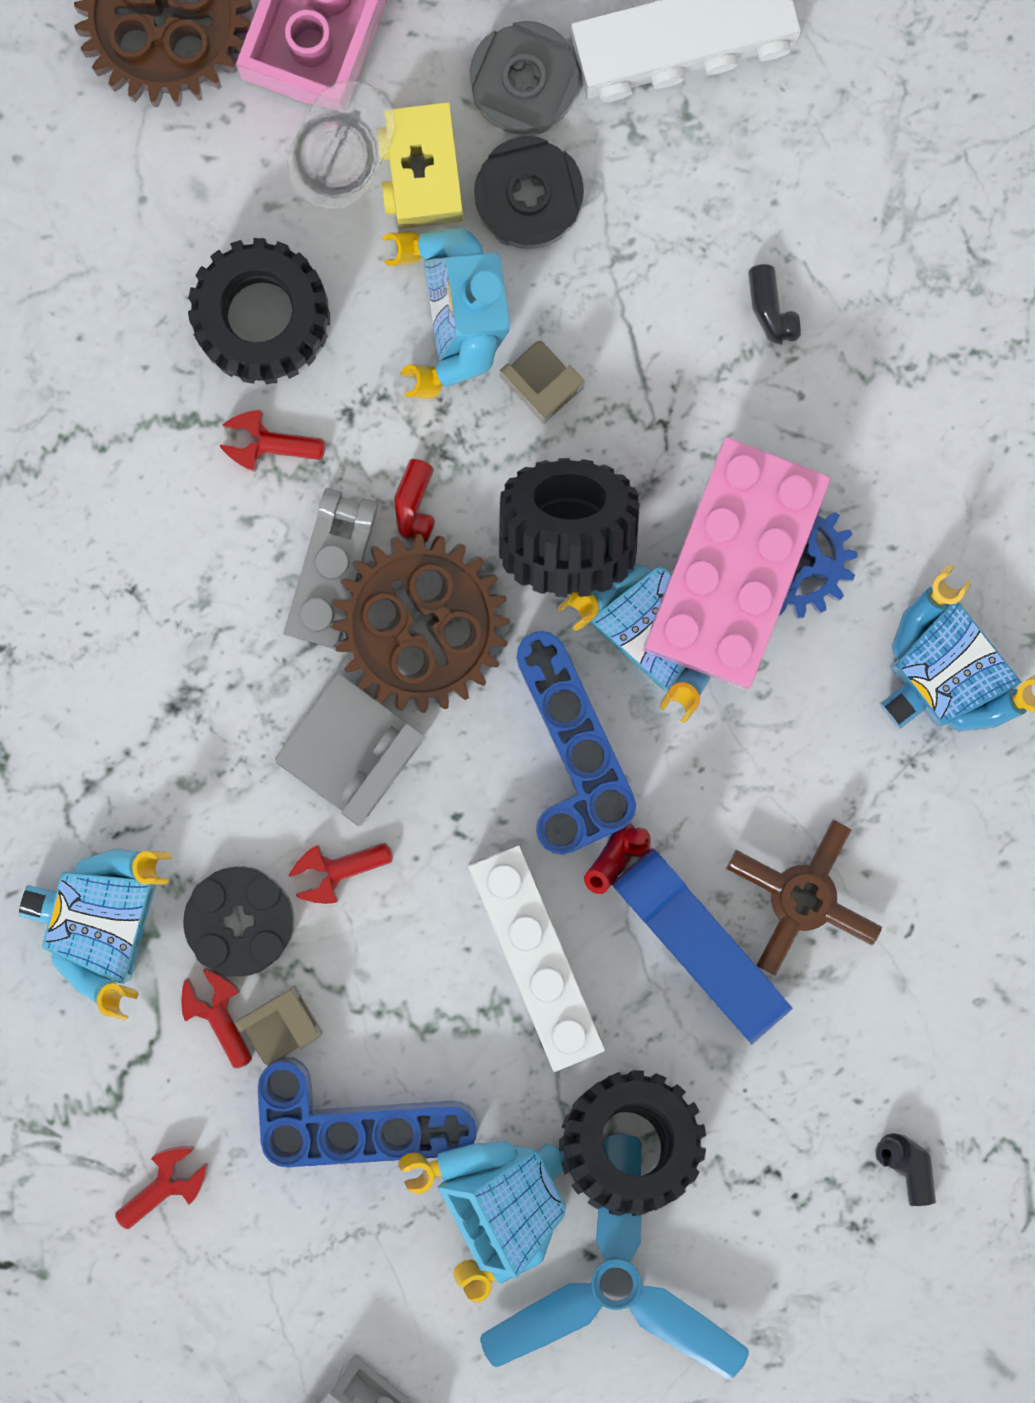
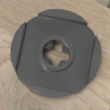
M533 21L515 22L513 26L504 27L498 32L496 30L481 41L471 61L470 82L474 103L489 122L502 130L516 134L545 133L555 123L564 118L571 109L577 95L579 72L575 57L570 51V46L556 30ZM525 64L533 66V77L539 80L538 85L535 88L527 87L525 91L515 89V80L509 77L512 69L521 71Z

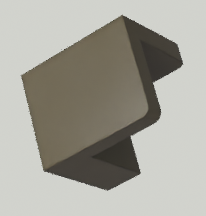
M542 341L534 343L512 365L507 363L500 369L502 380L543 424L584 388L585 380L571 365L566 367Z
M296 986L235 1022L239 1032L245 1031L265 1065H269L274 1060L282 1058L297 1048L301 1049L318 1039L323 1033Z

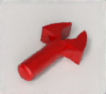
M253 410L237 415L222 425L225 429L249 431L253 438L258 439V442L250 443L247 447L241 449L234 446L220 445V448L234 462L253 472H256L257 459L266 453L321 460L325 454L326 446L322 438L269 432L261 424L263 419V412L261 410Z
M381 843L331 860L322 856L320 845H317L308 850L296 862L289 873V877L302 873L307 869L327 872L328 876L322 879L318 888L298 893L296 897L314 903H336L338 898L334 890L341 880L390 864L393 861V854L387 843Z
M205 968L203 972L215 992L212 999L214 1006L212 1007L208 1002L202 1001L196 996L195 989L190 979L187 978L184 980L181 996L184 1021H188L194 1016L208 1020L232 1067L235 1069L245 1067L251 1062L252 1055L227 1010L229 998L240 993V990L222 974Z
M180 1146L169 1148L156 1153L151 1158L159 1167L157 1178L116 1211L115 1218L124 1229L132 1228L170 1195H182L188 1205L194 1201L204 1183L208 1163H205L188 1179L178 1178L173 1180L171 1177L175 1173V1164L191 1153L195 1147Z

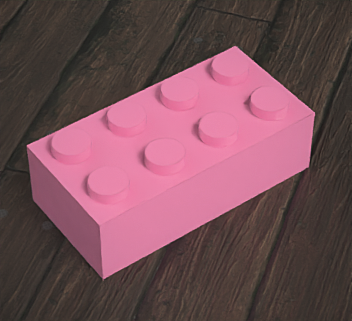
M260 0L236 62L241 79L344 117L387 0Z
M725 437L642 651L743 690L750 689L831 477Z

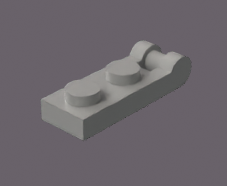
M326 487L322 495L317 519L283 634L334 649L333 645L340 641L342 631L330 628V622L344 619L345 611L332 605V601L334 599H349L351 592L342 586L340 580L344 578L357 582L359 573L355 569L353 562L355 560L363 562L379 502L362 498L361 503L342 498V492ZM335 519L354 524L351 539L331 534Z

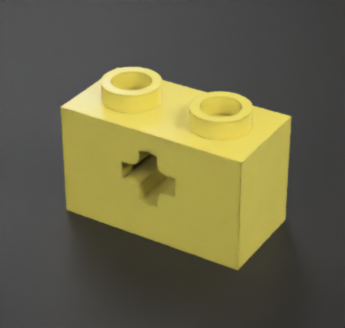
M449 102L384 110L386 127L375 128L379 161L390 160L392 181L382 182L386 215L396 214L399 229L464 221ZM423 156L425 165H428L425 167V177L414 178L412 169H409L412 167V157Z

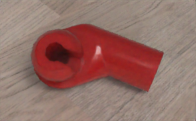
M410 459L396 490L394 503L397 532L408 542L409 538L412 539L413 534H422L426 543L432 534L435 519L432 515L422 514L419 511L434 468L427 462L419 459Z
M628 824L623 829L613 833L596 861L584 875L585 886L596 894L607 892L611 884L628 865L632 856L640 858L650 849L651 837L645 828H634L633 824Z

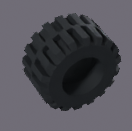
M253 238V244L244 245L242 240L230 243L231 250L222 254L218 249L210 256L213 262L207 269L201 265L195 275L198 283L196 288L190 287L188 296L191 302V310L188 311L189 323L194 330L193 335L212 363H215L222 372L230 377L234 375L243 382L254 384L255 380L264 381L266 385L278 383L277 378L286 375L291 379L300 374L298 369L305 363L308 366L312 364L317 358L315 352L319 346L324 347L327 339L326 328L327 325H330V311L328 309L329 301L321 279L316 270H313L308 260L300 252L297 254L292 252L287 244L279 241L276 242V245L268 244L265 238ZM256 283H270L281 287L289 296L292 304L291 318L285 329L276 337L263 342H250L241 339L233 332L228 321V311L234 297L245 287Z
M558 458V461L553 462L544 460L536 462L533 468L524 467L517 471V477L509 478L504 484V491H501L499 559H502V566L508 574H514V580L522 586L531 585L532 591L541 594L546 592L555 593V597L567 598V595L573 592L577 593L579 597L591 596L592 591L604 592L612 588L613 582L621 583L628 577V570H633L637 555L640 503L638 502L639 495L636 488L630 487V480L623 474H614V468L605 464L598 466L593 464L594 461L586 459L573 461L570 458Z
M631 1070L628 1074L621 1075L620 1072L609 1075L582 1094L572 1105L571 1112L565 1116L561 1127L565 1129L564 1135L559 1139V1151H564L565 1161L561 1165L564 1174L570 1173L575 1181L571 1187L578 1195L582 1192L590 1198L588 1204L596 1209L604 1207L609 1209V1214L617 1216L632 1214V1216L644 1215L678 1199L686 1192L687 1186L694 1183L700 1171L697 1170V1166L700 1162L704 1161L706 1148L701 1147V1139L706 1136L705 1125L697 1124L695 1115L700 1113L695 1102L688 1105L682 1098L686 1091L678 1084L674 1087L665 1084L667 1077L657 1073L651 1077L644 1076V1070ZM621 1112L635 1113L648 1120L657 1131L661 1144L660 1159L657 1166L648 1174L642 1176L626 1174L617 1169L608 1159L603 1147V1130L607 1121L614 1115Z

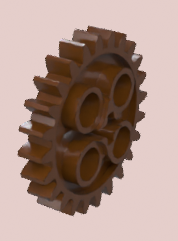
M80 0L74 2V7L77 13L88 17V19L80 21L74 27L79 36L92 37L80 48L85 57L99 56L92 66L95 74L99 77L112 71L108 82L111 90L116 92L126 83H129L128 96L133 102H136L144 90H146L153 107L159 106L163 93H169L176 107H180L182 91L189 89L193 96L200 101L203 99L200 84L207 81L218 90L222 87L216 73L220 68L231 73L237 72V67L230 54L231 52L240 54L244 41L237 37V34L248 33L251 25L250 20L239 15L253 8L251 0H201L191 4L182 0ZM169 7L174 17L166 18L165 26L159 27L154 17L161 16L163 8ZM119 8H126L138 14H128L120 17L116 15V11ZM209 17L212 19V23L204 26L187 19L197 20ZM140 30L147 34L145 45L136 52H127L121 49V40L126 33ZM186 36L199 38L202 41V45L196 55L182 58L174 53L175 46L180 39Z
M413 534L410 549H405L399 537H392L391 554L386 555L377 546H372L370 549L374 564L368 566L358 560L353 562L355 569L361 576L357 582L341 578L340 583L351 593L349 599H334L332 601V605L345 611V618L330 622V628L345 632L346 638L334 644L333 648L336 652H351L352 657L344 663L342 668L346 673L358 669L363 671L356 683L359 689L368 688L374 682L378 684L374 696L377 702L382 703L393 692L395 693V708L401 711L406 707L410 697L414 698L416 707L421 713H426L429 697H434L441 708L447 709L449 707L448 692L454 691L462 699L467 700L469 699V694L465 683L469 679L482 686L487 683L479 671L481 666L484 664L498 668L500 663L489 654L491 647L507 646L508 642L494 635L495 627L509 624L510 619L494 614V608L504 603L507 599L504 595H489L488 589L494 585L498 578L494 574L482 577L477 575L484 562L481 557L477 556L467 563L462 562L465 554V545L458 543L449 554H446L445 538L441 536L435 537L430 549L425 548L422 534ZM427 570H435L441 577L442 589L435 598L422 600L417 595L415 589L416 580L421 573ZM399 580L402 583L412 605L418 612L424 615L431 614L432 618L427 621L426 627L446 655L447 662L445 665L438 664L423 635L416 631L408 632L407 628L414 621L405 605L393 590L392 584L394 581ZM389 599L396 609V617L389 627L375 629L370 624L368 618L369 609L376 601ZM464 617L470 626V635L467 641L457 647L449 646L444 637L446 624L453 618ZM409 646H418L424 655L422 668L413 675H403L397 666V658L400 652Z

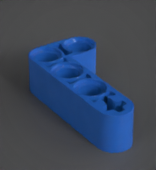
M538 631L530 633L521 641L518 646L516 659L524 681L577 792L576 795L547 808L542 812L537 821V836L543 847L554 854L563 855L572 853L626 827L635 816L636 801L563 643L550 632ZM536 642H540L544 649L550 647L555 649L557 655L550 659V666L555 676L566 670L570 681L554 683L542 694L539 693L535 683L546 681L543 671L539 665L529 667L525 660L532 655L531 645ZM569 691L578 698L580 711L574 720L566 723L559 722L549 713V700L557 692ZM580 741H593L602 749L603 761L600 767L593 772H582L573 764L572 750ZM616 790L625 798L626 811L617 821H603L596 813V799L604 791ZM559 813L571 816L577 826L574 839L564 845L552 843L545 834V825L548 819Z
M654 848L648 850L611 884L751 1045L793 1009Z
M282 1057L274 1060L263 1070L258 1080L261 1147L266 1158L276 1166L303 1167L400 1160L404 1155L413 1152L422 1154L426 1159L437 1158L438 1153L474 1144L478 1127L476 1115L468 1105L459 1101L313 1109L309 1070L303 1062L292 1057ZM288 1070L297 1077L299 1092L295 1096L283 1098L273 1092L270 1078L275 1071ZM449 1115L457 1116L459 1125L468 1126V1130L460 1132L458 1141H449L447 1132L440 1131L430 1132V1144H421L423 1124L420 1116H430L428 1128L444 1126ZM390 1119H403L411 1125L414 1133L413 1138L407 1144L401 1146L393 1145L385 1139L382 1131L383 1125ZM337 1122L351 1124L357 1131V1144L348 1149L337 1148L329 1140V1127ZM284 1125L293 1126L302 1136V1148L292 1153L280 1150L274 1142V1130Z

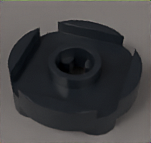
M535 136L517 137L498 145L482 164L474 186L476 209L484 226L500 243L523 249L545 247L561 239L567 231L575 226L583 203V179L575 160L565 150L563 152L559 147L550 144L548 140ZM524 179H531L534 187L543 186L545 190L544 195L537 197L536 206L527 207L524 201H516L513 193L521 190V181Z
M235 866L216 871L195 886L191 897L186 903L183 927L187 943L195 953L200 964L223 975L242 977L263 971L281 957L292 939L295 917L289 896L276 880L259 869ZM236 905L243 906L245 915H253L254 926L245 928L244 937L234 936L233 928L225 927L224 917L232 915L233 906Z

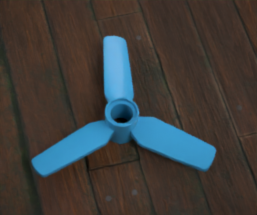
M625 1134L607 1136L604 1141V1151L610 1162L626 1174L641 1176V1142L639 1138ZM604 1207L598 1209L596 1242L605 1262L597 1267L592 1276L591 1283H569L484 1332L480 1337L486 1358L494 1367H500L589 1325L603 1306L612 1310H621L629 1307L640 1327L728 1379H732L745 1365L749 1355L746 1346L665 1288L642 1285L638 1270L630 1263L641 1243V1215L609 1214V1209ZM615 1267L626 1270L633 1280L632 1292L627 1298L619 1301L609 1299L601 1290L603 1274L610 1268Z

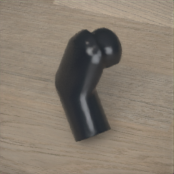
M768 264L752 267L748 271L752 309L767 339L782 345L784 340H798L801 336L799 315L794 311L780 313L775 268Z
M891 1133L885 1135L875 1148L877 1161L882 1166H889L906 1177L910 1206L935 1204V1187L929 1152L903 1134Z

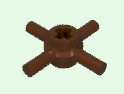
M832 820L809 865L792 866L782 873L738 850L734 851L726 869L771 892L772 908L780 920L756 966L776 976L799 930H814L826 922L871 946L874 945L880 935L882 926L837 903V890L829 876L852 829ZM809 882L813 885L811 895L817 898L816 905L812 909L804 906L802 913L796 912L797 901L790 897L792 890L796 886L804 889L806 883Z

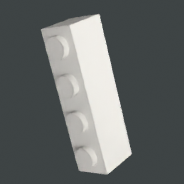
M659 0L571 23L570 39L586 99L599 96L600 101L606 103L628 97L632 94L631 88L652 83L654 89H661L679 84L685 80L684 74L705 69L707 75L727 72L738 66L737 60L758 55L759 61H769L783 57L791 52L790 46L796 45L801 30L793 0Z
M517 844L469 864L468 869L553 1072L604 1052L602 1040L520 845Z

